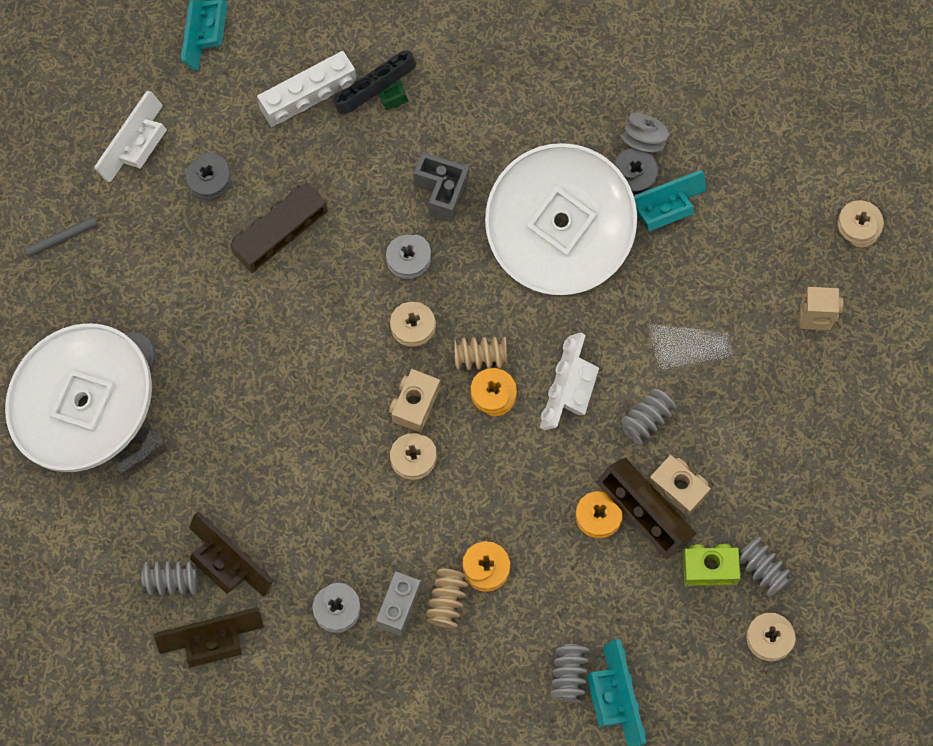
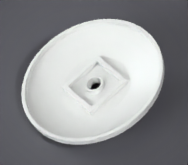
M549 144L522 154L500 174L487 202L485 217L486 233L495 258L502 268L517 282L534 291L545 294L572 295L590 290L602 284L623 264L635 239L637 228L636 204L627 180L620 170L606 157L579 145ZM560 213L566 214L569 217L567 226L562 228L557 227L554 222L555 217Z
M101 324L72 325L45 337L22 359L13 374L7 391L5 403L6 423L15 445L34 463L46 469L59 472L83 471L110 460L121 452L135 437L147 415L152 393L151 373L147 360L140 348L128 336L117 329ZM83 396H88V402L84 406L79 407V400Z

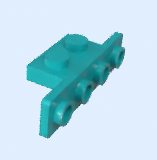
M225 0L189 1L181 61L193 71L199 70L202 49L222 46L228 5Z
M696 171L634 195L637 218H640L648 231L694 214V207L688 198L706 191L703 171Z
M614 639L603 646L608 670L591 672L586 675L599 728L622 725L627 746H643L646 744V732L642 726L639 704L635 699L632 677L629 674L625 659L626 653L622 647L621 640Z

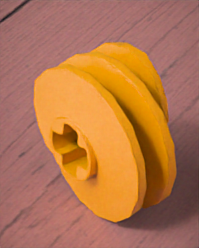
M498 368L485 369L474 377L471 384L470 394L472 402L479 410L487 413V415L494 417L504 415L515 404L517 396L516 383L512 376L504 370ZM489 389H492L493 391L498 390V394L495 395L494 392L489 393Z
M595 491L588 493L581 498L577 505L576 523L587 536L606 538L614 534L622 524L623 511L605 492ZM595 511L598 514L602 511L604 513L603 519L601 516L598 519L594 517Z
M483 541L471 546L463 557V573L466 575V582L472 588L482 592L494 591L500 588L507 581L510 573V560L506 551L494 542ZM483 562H489V571H484Z

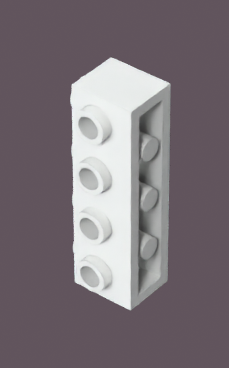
M341 51L257 95L259 108L272 128L350 87L356 82L355 68L344 51Z

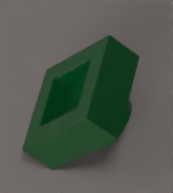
M401 80L394 82L379 93L386 111L409 102Z

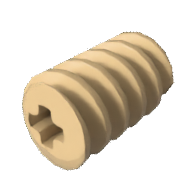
M472 337L470 345L467 344L465 338H461L459 345H457L455 340V366L457 370L461 369L463 363H465L467 370H471L473 363L476 364L478 370H481L483 362L486 363L487 368H492L493 362H496L498 369H502L503 363L507 362L506 337L502 338L500 344H498L496 337L492 338L490 344L487 343L485 337H482L480 345H478L475 337Z
M439 569L437 571L439 579H436L434 582L437 589L432 590V596L435 599L429 601V606L432 609L427 610L426 616L429 619L426 621L443 628H457L458 624L451 620L452 618H460V614L454 611V608L463 607V604L457 601V598L466 596L465 593L459 590L460 588L468 587V583L462 580L466 575L451 569Z

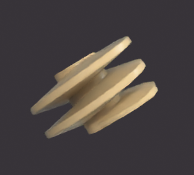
M863 200L852 201L846 204L838 217L840 234L854 246L860 248L869 247L875 243L884 225L883 216L879 209L872 203Z
M411 301L401 304L394 310L390 319V329L393 337L400 344L408 347H417L425 344L432 338L436 329V320L429 307L422 303ZM415 321V325L417 324V326L411 327V323L409 324V322Z
M417 433L406 434L399 437L393 443L390 450L391 466L396 474L402 478L409 480L421 479L430 474L435 467L437 459L436 446L428 437ZM410 453H415L417 459L411 460Z
M764 613L757 616L749 625L746 634L747 645L751 652L759 659L769 662L778 661L786 657L794 648L796 640L791 623L785 617L776 613ZM768 632H772V636H776L774 642H770V638H766Z

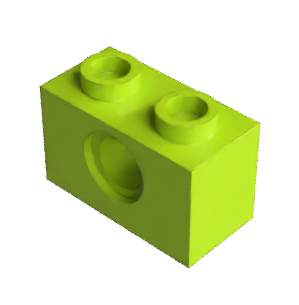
M729 544L716 545L715 548H705L704 545L689 546V549H685L683 553L684 586L737 585L740 580L738 548H731ZM708 559L714 560L718 568L708 569L704 561Z

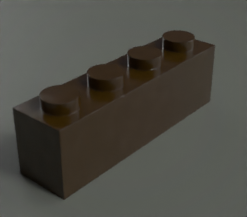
M307 182L302 186H296L285 200L276 202L271 207L269 213L264 217L261 216L255 219L248 230L244 233H238L233 238L232 243H230L232 253L253 274L328 212L326 201Z
M626 457L611 464L596 481L601 489L666 559L681 551L697 534Z

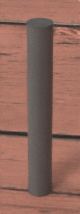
M91 217L26 247L25 251L28 257L33 256L98 225L94 217Z

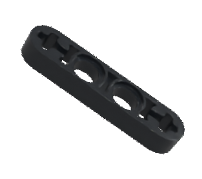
M402 51L353 83L350 87L337 94L333 99V103L338 113L347 114L352 112L411 72L417 64L412 52Z

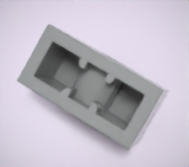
M395 571L376 620L377 628L403 636L421 589L420 580Z

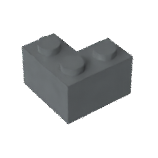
M422 152L413 173L414 186L433 192L429 201V215L453 222L469 181V167Z

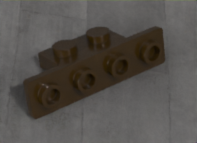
M200 512L195 513L189 528L205 544L191 554L190 560L226 594L245 580L263 597L267 595L273 583V579L269 574L256 565L249 555L242 552L227 535L218 530L209 518L204 517Z
M256 607L157 632L154 634V639L160 654L185 648L189 668L242 655L238 634L261 629L264 625L260 610Z

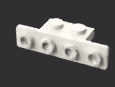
M151 91L145 92L95 165V170L105 181L111 182L123 164L141 169L167 129L163 124L153 121L162 108V104Z
M583 333L570 335L563 344L562 358L556 366L557 374L548 392L549 399L541 414L540 428L543 430L553 429L558 426L563 408L577 415H585L599 368L579 358L585 339V334Z

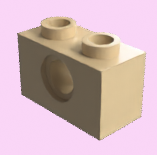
M807 288L800 305V329H832L834 322H838L839 313L843 311V298L839 297V288Z
M411 369L409 376L404 375L399 390H402L398 399H393L389 412L392 413V422L421 433L441 388L440 380L414 369ZM412 396L421 399L417 404H410L407 400Z
M670 455L651 475L649 483L662 497L688 518L708 496L711 488L708 487V482L702 476H695L690 472L688 465L680 458L675 459ZM682 480L687 484V488L678 489L674 482Z

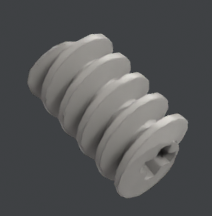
M652 389L650 396H645L643 403L640 402L636 405V410L632 409L629 411V417L625 416L622 418L623 431L633 442L642 446L643 442L640 436L642 435L649 439L650 434L647 430L650 429L656 432L657 427L654 423L657 422L663 425L665 421L662 415L671 418L672 414L669 408L677 410L676 405L666 393L659 389Z
M758 537L739 553L741 555L739 564L748 563L745 571L748 573L755 571L752 579L755 581L762 579L760 583V588L762 589L770 586L767 596L771 597L782 590L793 578L787 579L790 572L789 568L783 571L779 570L783 564L782 560L776 563L772 562L776 555L775 553L765 554L769 547L768 545L758 546L762 539Z
M145 561L141 575L142 593L144 594L147 589L149 595H154L157 588L159 594L164 595L168 588L170 595H175L179 588L180 594L185 595L189 588L191 594L196 595L198 590V568L193 569L191 562L187 561L185 569H182L180 561H177L175 568L171 569L169 561H166L164 569H161L159 562L156 561L153 569H150L148 561Z
M561 644V647L557 648L555 652L560 657L554 660V665L558 668L553 670V676L558 679L553 680L551 685L556 690L551 691L550 697L562 702L581 703L576 697L584 695L585 691L579 689L578 685L586 684V680L579 678V675L586 674L587 670L580 667V664L588 663L589 660L581 655L582 653L590 652V649L576 644Z

